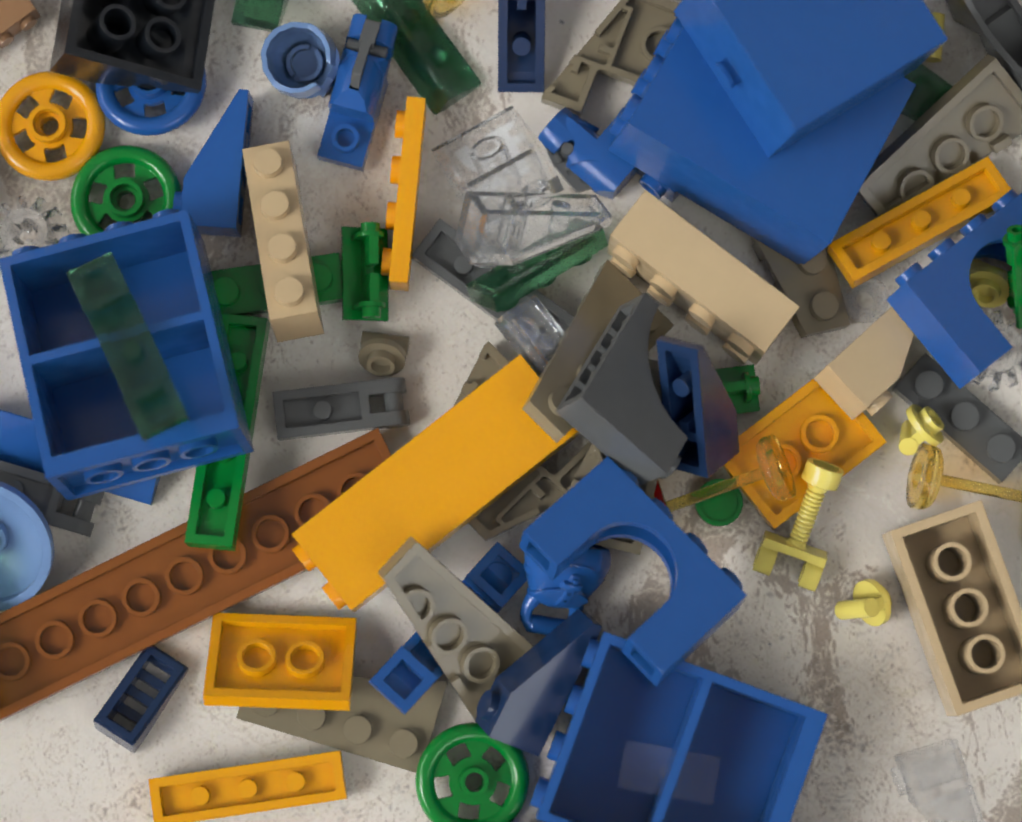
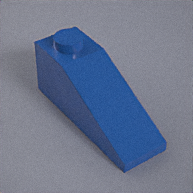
M238 90L184 176L182 191H176L174 194L173 209L180 211L188 210L201 235L241 237L247 180L242 149L250 148L254 104L249 90Z

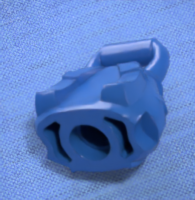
M593 545L553 581L524 552L523 567L526 572L528 588L520 608V620L525 630L529 633L548 635L566 620L532 614L533 610L540 603L552 608H568V617L578 609L584 610V605L589 602L588 598L605 581L611 569L609 549Z

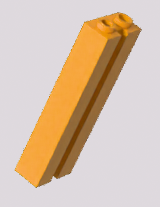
M521 354L291 534L298 542V545L292 551L309 572L317 567L324 575L328 583L321 588L339 610L347 605L355 613L387 587L378 571L410 536L431 553L580 435L573 427L556 443L522 409L539 377Z

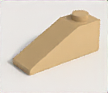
M891 307L813 379L852 420L865 409L873 416L893 397L887 389L901 376L914 333Z

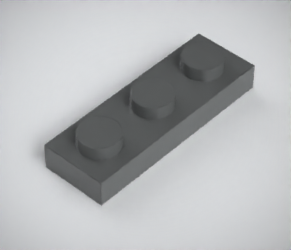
M927 353L922 355L892 389L910 406L916 404L921 408L925 406L932 408L944 424V429L941 430L942 435L998 484L1002 483L1022 461V437L964 386L959 389L943 368Z

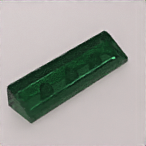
M352 0L360 13L367 15L369 20L381 22L384 19L398 26V34L392 57L422 98H426V104L433 114L437 115L445 111L482 84L422 0Z

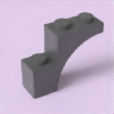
M945 0L954 21L979 34L987 54L999 61L1022 91V6L1018 0Z

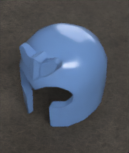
M289 22L279 26L267 36L261 50L263 72L270 83L284 95L297 99H309L319 95L325 97L332 86H334L340 62L338 49L332 38L321 28L313 24Z

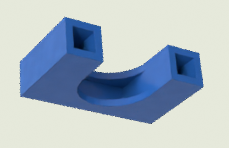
M1011 189L992 205L995 214L990 218L986 219L980 213L962 227L959 231L964 238L956 244L949 237L927 255L932 262L926 267L922 268L916 262L899 275L895 281L900 288L886 299L959 389L1012 348V345L976 302L970 287L969 273L971 263L976 258H994L1007 263L1006 247L1003 245L1002 238L1007 233L1008 227L1022 225V193L1018 195L1014 189Z
M607 456L523 531L519 547L552 581L590 547L603 540L629 538L647 545L657 553L664 562L669 574V599L628 637L622 649V652L657 687L739 610L747 594L742 590L743 585L731 570L725 567L720 568L707 555L708 550L696 535L690 532L684 533L672 521L673 515L662 501L657 498L651 500L638 487L639 482L636 476L627 470L619 468Z

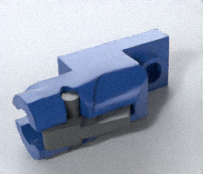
M357 13L353 15L328 104L330 112L317 154L319 160L364 171L388 87L387 74L398 34V26L384 19L381 22L369 20L368 16Z
M564 107L545 126L537 138L539 151L576 193L592 190L600 196L614 199L637 173L641 176L639 180L641 186L657 199L665 196L669 201L673 202L679 195L675 190L608 151L615 138V135L608 132L613 121L599 136L597 134L599 131L598 127L575 115L567 107Z

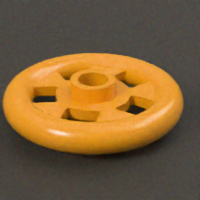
M51 71L34 73L16 82L0 100V153L5 161L22 175L42 181L65 179L77 174L99 152L105 134V116L98 103L96 94L80 79ZM56 90L65 92L73 97L68 109L59 104L50 103ZM31 96L39 105L30 112L27 118H24L17 112V109L25 99ZM74 119L86 120L87 129L84 139L71 138L74 129ZM50 120L57 121L58 129L55 133L50 135L43 133V126L46 122ZM26 130L28 137L35 145L29 150L22 152L16 144L14 136ZM65 147L67 158L56 162H47L46 150Z

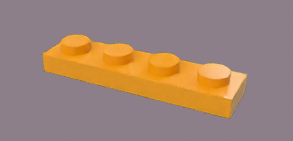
M407 96L406 111L397 110L395 138L403 139L401 156H392L390 184H398L397 202L388 201L385 224L386 230H394L392 248L383 247L381 276H389L390 290L409 291L411 255L413 252L426 119V98Z
M987 156L836 239L828 246L827 252L853 289L960 230L980 213L985 216L994 211L992 205L1009 192L1011 188Z
M341 750L148 779L154 822H196L348 798Z

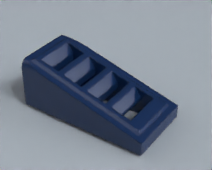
M156 646L142 651L93 720L95 728L130 752L135 753L187 674L189 668ZM149 663L170 675L166 683L145 670ZM138 680L159 692L155 699L135 687ZM128 696L147 708L143 715L124 704ZM117 713L136 725L132 731H129L113 720Z

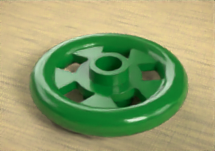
M132 145L111 147L94 155L78 172L71 190L72 216L80 233L87 236L105 231L99 225L106 215H109L116 222L130 221L135 223L141 220L147 212L154 215L162 210L173 209L174 194L176 191H182L181 185L173 168L157 153ZM135 164V177L115 179V166ZM157 178L164 196L151 201L150 194L144 184ZM94 183L107 186L103 194V204L89 202L90 191ZM126 194L135 196V204L129 209H123L119 205L121 197Z
M463 723L446 729L428 744L417 766L415 786L420 806L431 822H512L526 801L530 777L528 764L521 749L490 738L477 723ZM465 743L470 756L462 758L455 765H452L446 753L453 747ZM490 747L495 748L505 759L497 770H494L493 766L482 758V755ZM471 773H479L482 778L481 785L475 790L467 789L465 785V780ZM448 775L449 788L452 795L438 798L434 780L437 777ZM498 781L510 786L508 795L502 805L490 801ZM462 802L467 805H480L478 819L458 817L459 804Z

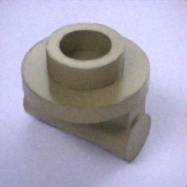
M362 331L358 355L359 363L365 370L376 376H391L399 373L405 366L410 337Z

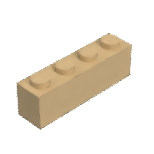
M289 140L242 149L269 321L277 343L324 334L297 168Z

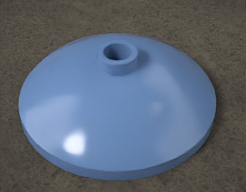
M0 481V611L32 598L41 589L52 569L54 541L47 520L32 500L16 488Z

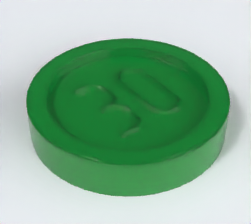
M713 479L706 482L698 490L695 498V508L699 517L705 523L716 527L726 526L735 521L743 507V498L740 490L735 484L725 479Z

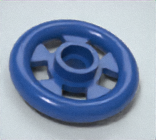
M204 67L202 87L199 93L186 92L182 96L173 95V91L163 90L162 88L145 90L138 86L128 87L96 83V96L105 116L122 130L142 136L161 135L184 125L197 112L206 91V71ZM128 87L130 95L135 101L122 107L115 93ZM165 104V114L146 117V106L153 107Z

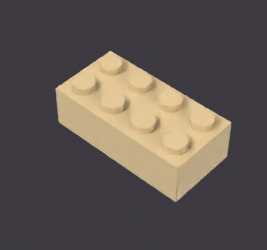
M647 190L642 193L610 234L607 253L612 256V259L609 262L626 277L632 279L636 274L650 285L647 289L648 293L661 304L670 307L674 303L686 312L687 316L684 319L695 330L705 336L711 331L725 342L722 349L741 364H745L749 360L756 366L800 307Z
M982 500L883 534L882 537L946 715L957 717L1021 695L1022 609Z

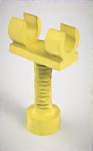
M807 459L801 478L808 483V488L803 498L804 502L801 503L802 506H800L796 516L797 519L793 524L794 528H792L789 538L765 530L752 570L769 576L778 552L805 561L798 578V586L815 592L827 562V552L809 546L806 542H808L810 537L809 533L812 531L811 529L815 523L814 520H816L820 510L819 507H821L823 502L822 498L825 497L824 494L829 490L836 491L844 474L840 467L821 459Z

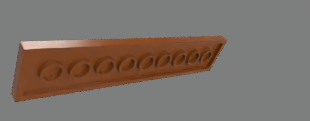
M376 428L244 493L235 551L187 546L184 542L187 521L0 613V722L213 617L217 613H222L307 571L292 551L298 545V542L291 534L391 456L379 429Z

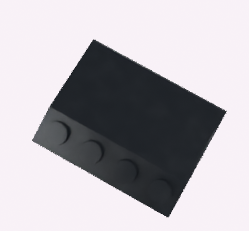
M62 0L49 71L97 84L138 86L139 88L149 89L162 88L169 91L199 93L202 87L215 0Z

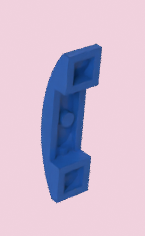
M496 542L462 582L493 610L499 613L527 579L523 564L499 542ZM415 632L372 677L369 683L405 715L444 673L418 633Z

